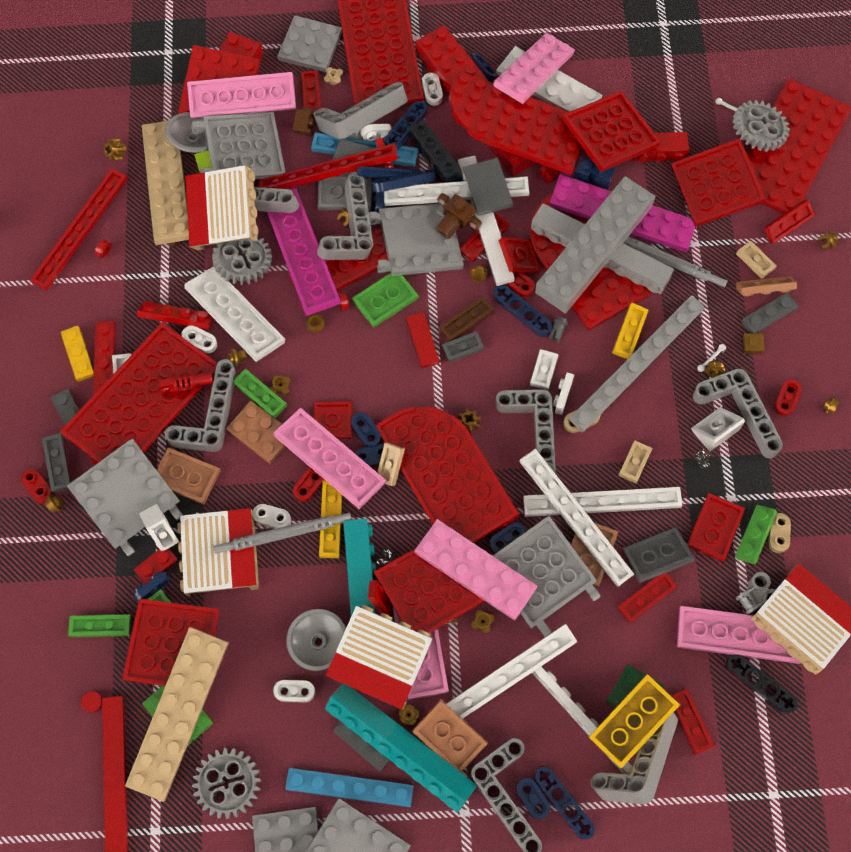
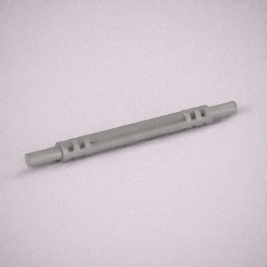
M628 236L623 244L659 262L707 282L708 280L724 288L728 282L711 274V271Z
M350 513L334 517H321L236 538L232 542L213 547L215 554L233 549L237 551L330 528L334 524L352 519Z

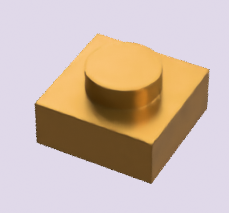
M763 334L743 335L744 354L764 353Z

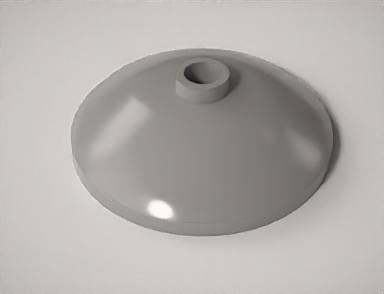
M185 112L173 116L168 121L166 137L173 146L191 153L208 150L205 131L200 134H192L191 129L192 121H203V118L192 119L190 112Z
M314 609L302 613L292 622L287 633V648L290 656L299 666L307 670L322 671L329 669L346 630L344 623L337 615L323 609ZM318 639L322 640V644L320 646L315 645V642Z

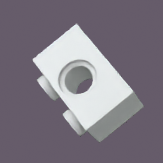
M157 504L139 513L147 531L161 551H165L179 543L171 525Z

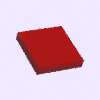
M501 237L498 240L509 272L538 273L541 271L530 239Z
M352 401L314 402L313 419L337 439H352Z

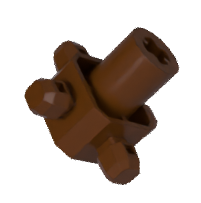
M444 193L439 195L437 201L442 207L444 206V217L435 229L441 236L450 239L458 228L465 230L468 225L473 230H479L482 222L477 217L474 218L477 211L474 206L457 194H454L451 199Z

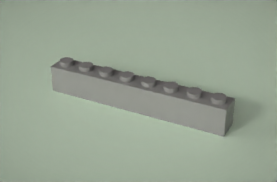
M542 204L532 219L531 229L536 234L544 235L552 242L560 243L567 247L585 224ZM625 244L619 247L604 266V268H609L620 276L631 279L635 284H641L651 292L662 294L674 271L673 268Z

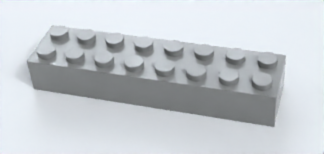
M625 176L536 284L535 293L566 314L649 212L656 196Z

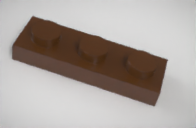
M482 296L439 326V331L449 342L455 340L494 313V308Z

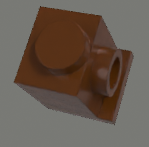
M304 107L302 110L296 109L292 129L296 134L313 137L311 128L314 127L315 118L312 115V109Z

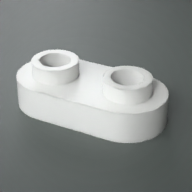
M435 73L425 74L422 77V87L426 102L432 106L439 105L443 100L439 77Z
M370 124L362 128L360 133L365 141H374L383 138V141H385V137L392 130L390 124Z
M188 326L182 331V337L203 353L209 354L216 350L217 341L212 334L195 326ZM207 343H211L209 347H205Z
M259 504L253 509V518L260 525L277 529L291 524V516L284 509L266 504ZM265 511V515L259 516V512ZM279 516H284L282 521L277 520Z
M281 680L275 684L273 693L281 702L305 703L314 698L315 688L309 681ZM283 688L288 689V693L286 695L281 694V690ZM303 689L309 690L306 696L301 694Z

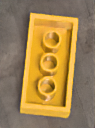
M647 674L589 738L622 768L680 704Z

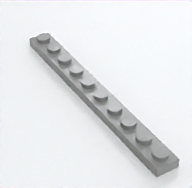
M691 295L569 420L581 432H584L705 307Z

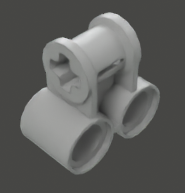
M764 572L756 573L748 582L749 589L735 598L745 608L746 615L762 607L767 601V596H771L776 590L768 589L771 581L770 577ZM755 579L761 580L763 587L757 586Z

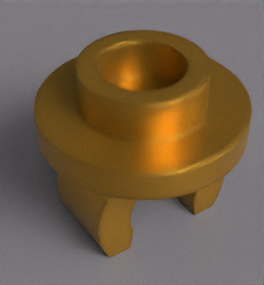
M343 207V213L339 214L337 219L342 221L346 217V222L343 225L349 227L348 211Z
M827 231L828 235H821L819 237L821 242L828 240L825 245H822L823 250L830 249L832 245L834 248L837 247L836 244L839 243L836 233Z
M231 349L227 358L236 368L238 364L246 362L247 354L245 350L236 352L235 349Z

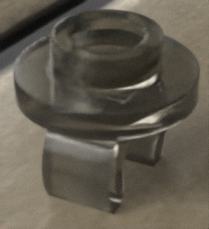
M705 449L694 452V457L691 459L692 461L697 460L699 469L710 467L707 456L711 455L710 452H706Z
M388 549L381 550L386 559L379 558L377 563L385 566L396 560L398 554L395 552L391 553Z

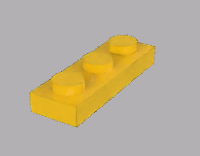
M634 303L629 305L612 351L613 354L628 359L633 354L648 309Z
M79 326L61 331L77 382L94 377V369Z

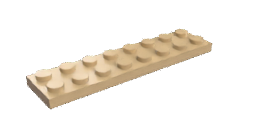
M168 121L142 125L155 245L189 240L187 199L181 150L173 146L166 137Z
M189 627L126 782V787L162 802L166 801L229 642Z

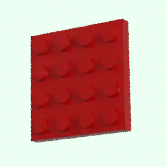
M193 45L178 114L190 112L187 82L258 75L261 60Z
M622 90L563 114L562 117L563 122L600 172L655 149L661 144V141Z
M740 138L671 163L690 215L696 225L695 227L766 202L764 193Z
M415 549L374 571V575L385 591L400 620L411 625L410 629L418 632L420 629L430 634L484 603L482 598L414 553Z
M139 599L122 680L166 686L189 627L216 636L220 610Z

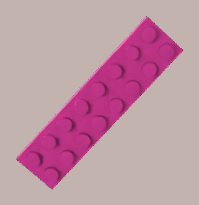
M560 174L549 207L589 220L612 191ZM652 206L631 234L687 253L696 225L692 218Z
M293 188L290 190L299 202L298 210L293 213L267 212L305 315L308 316L339 305L341 301L325 260L317 254L318 242L297 189Z

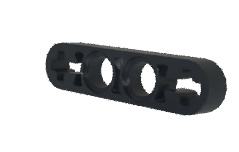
M735 654L727 659L726 669L779 711L789 714L797 709L798 701L794 695L744 657ZM731 660H732V661L738 660V661H739V664H738V665H739L742 669H744L746 666H747L749 669H747V670L744 672L743 676H742L740 673H741L743 670H741V669L738 668V667H737L736 669H733V668H732L733 663L731 662ZM749 672H754L758 675L757 683H751L748 680L747 675ZM766 685H772L775 688L774 696H768L765 693ZM781 692L783 695L780 696V698H782L785 701L789 699L791 701L790 705L792 706V708H785V703L781 699L777 700V702L774 699H776Z

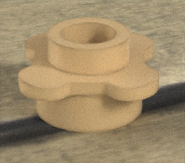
M331 67L326 69L327 74L324 77V81L331 85L339 84L343 71L341 69H332Z

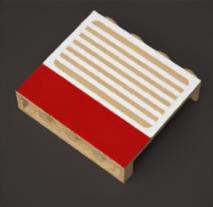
M244 165L185 176L189 247L196 250H204V245L242 239L257 241V209L255 207L256 192L253 184L255 181L253 170Z
M251 508L180 516L181 523H178V533L181 534V541L178 543L179 552L182 553V561L179 562L180 572H183V580L180 581V587L187 597H191V593L243 587H249L251 590L259 589L256 546L237 551L233 549L216 554L213 547L232 542L236 538L255 534V522Z
M799 563L751 618L759 629L769 634L775 643L783 646L790 656L797 658L808 671L813 672L815 675L826 667L851 635V606Z
M362 605L360 608L356 606L325 676L404 710L408 695L433 640L429 638L430 634L419 629L418 632L410 629L411 625L400 621L397 624L392 622V617L381 613L378 616L373 613L374 609Z

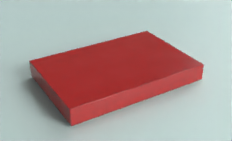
M708 493L687 546L724 562L745 508Z

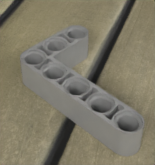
M397 82L343 113H338L328 108H321L316 110L313 115L319 131L337 139H343L405 104L408 99L403 83Z
M357 172L349 174L344 187L351 236L323 237L317 249V254L324 260H363L369 256L373 247L364 178L358 176Z
M254 187L257 211L293 213L299 208V202L291 190Z
M223 359L216 366L204 429L175 425L168 427L165 431V437L172 447L207 452H217L222 448L234 389L233 381L236 379V370L230 360ZM230 368L229 372L223 373L224 369ZM221 386H227L226 389L219 390ZM224 403L222 407L216 408L217 404ZM214 421H220L217 426L212 425ZM179 434L177 439H171L173 435ZM198 436V439L196 441H190L192 437ZM211 439H217L215 443L209 444V441Z
M735 369L700 382L693 393V400L701 405L732 394L762 455L766 458H774L783 446L782 440L746 371ZM734 378L740 379L741 382H736ZM716 384L722 385L724 389H719ZM699 391H704L707 395H701ZM742 394L748 395L750 399H745ZM751 411L757 412L758 416L752 415ZM759 428H764L767 431V433L761 432ZM768 444L773 445L775 447V450H771L768 447Z
M504 390L499 392L496 396L495 406L500 413H534L535 449L539 454L545 452L550 455L549 458L543 459L555 473L551 394L546 390ZM505 399L509 403L504 405L501 404L499 401ZM525 399L528 401V403L521 404L519 400ZM545 399L547 403L541 404L538 400ZM544 416L548 421L542 422L539 420V417ZM545 434L549 439L542 440L539 436Z
M674 712L639 749L631 775L601 772L592 777L591 787L602 800L633 804H647L653 800L678 722Z
M513 738L476 764L472 769L471 778L521 850L528 852L526 843L529 840H533L538 846L536 852H541L542 843L495 777L518 760L524 752L523 742ZM517 744L520 747V753L516 755L510 753L509 746ZM500 756L504 764L501 767H495L492 764L493 757ZM477 769H484L487 777L479 780L475 777V771ZM491 786L497 787L499 796L491 798L487 793L488 788ZM503 804L510 805L512 808L511 815H502L500 807ZM521 822L524 825L525 830L523 834H516L514 832V823Z

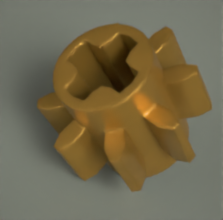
M108 139V143L104 146V153L107 157H110V160H122V156L126 154V146L120 142V139Z
M466 409L464 414L459 413V418L461 419L459 421L470 434H472L474 429L479 430V424L477 423L481 422V417H476V410L471 412Z

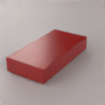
M369 581V601L380 615L383 613L391 617L392 604L378 581Z

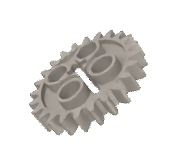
M749 100L747 104L743 103L739 106L733 116L732 123L735 124L733 129H738L736 135H742L740 140H747L746 145L751 143L753 149L755 146H758L759 151L762 148L766 152L769 149L772 151L775 148L779 149L787 140L788 132L790 131V128L787 127L789 123L784 122L786 117L780 116L782 112H776V107L771 108L770 103L766 106L763 101L758 104L757 100H754L753 103Z
M258 235L256 242L250 239L217 243V248H213V266L216 269V273L220 272L221 278L226 276L227 282L230 279H233V284L237 280L240 281L241 285H243L244 281L250 284L251 279L257 282V277L263 278V273H268V268H271V249H269L268 243L264 244V238L258 240Z
M224 748L223 754L219 750H215V757L208 754V762L201 760L203 768L196 767L200 774L193 776L194 779L198 780V783L192 785L193 788L198 789L193 796H200L197 804H205L202 808L203 811H207L210 808V816L217 812V818L219 819L222 818L224 813L226 819H230L231 813L235 817H239L238 810L246 813V805L253 807L250 801L251 798L258 799L254 792L261 791L256 786V783H260L262 780L255 776L260 771L253 770L257 764L255 762L249 764L250 756L243 759V751L236 755L235 748L232 749L230 754L227 748ZM238 764L239 770L237 774L230 775V766ZM213 771H217L219 774L218 780L211 783L209 776ZM240 776H245L243 780L229 783V788L221 786L213 791H209L210 787L224 784L226 778L232 781ZM239 784L245 786V792L241 796H237L235 793V789ZM222 791L225 794L223 802L217 803L215 796L218 792Z

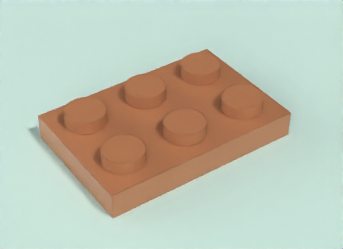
M252 401L245 406L226 428L227 432L269 464L286 447L274 436V432L282 424Z
M167 448L157 468L158 473L174 493L203 505L221 472L218 467L171 448Z
M595 523L609 543L614 546L618 531ZM575 533L571 546L597 580L593 586L599 588L605 571Z
M442 699L412 731L436 754L460 772L488 744L478 732Z

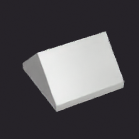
M720 407L691 429L710 452L737 433L745 420Z

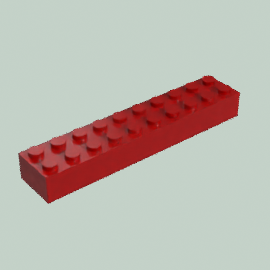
M445 25L415 41L416 55L430 73H435L439 77L441 87L448 96L457 70L488 81ZM487 144L512 177L537 163Z

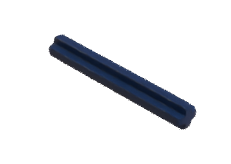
M359 166L357 168V175L361 177L387 178L421 170Z

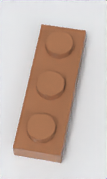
M791 276L736 282V289L743 296H753L755 293L771 294L774 291L789 292L790 290L797 289V282Z

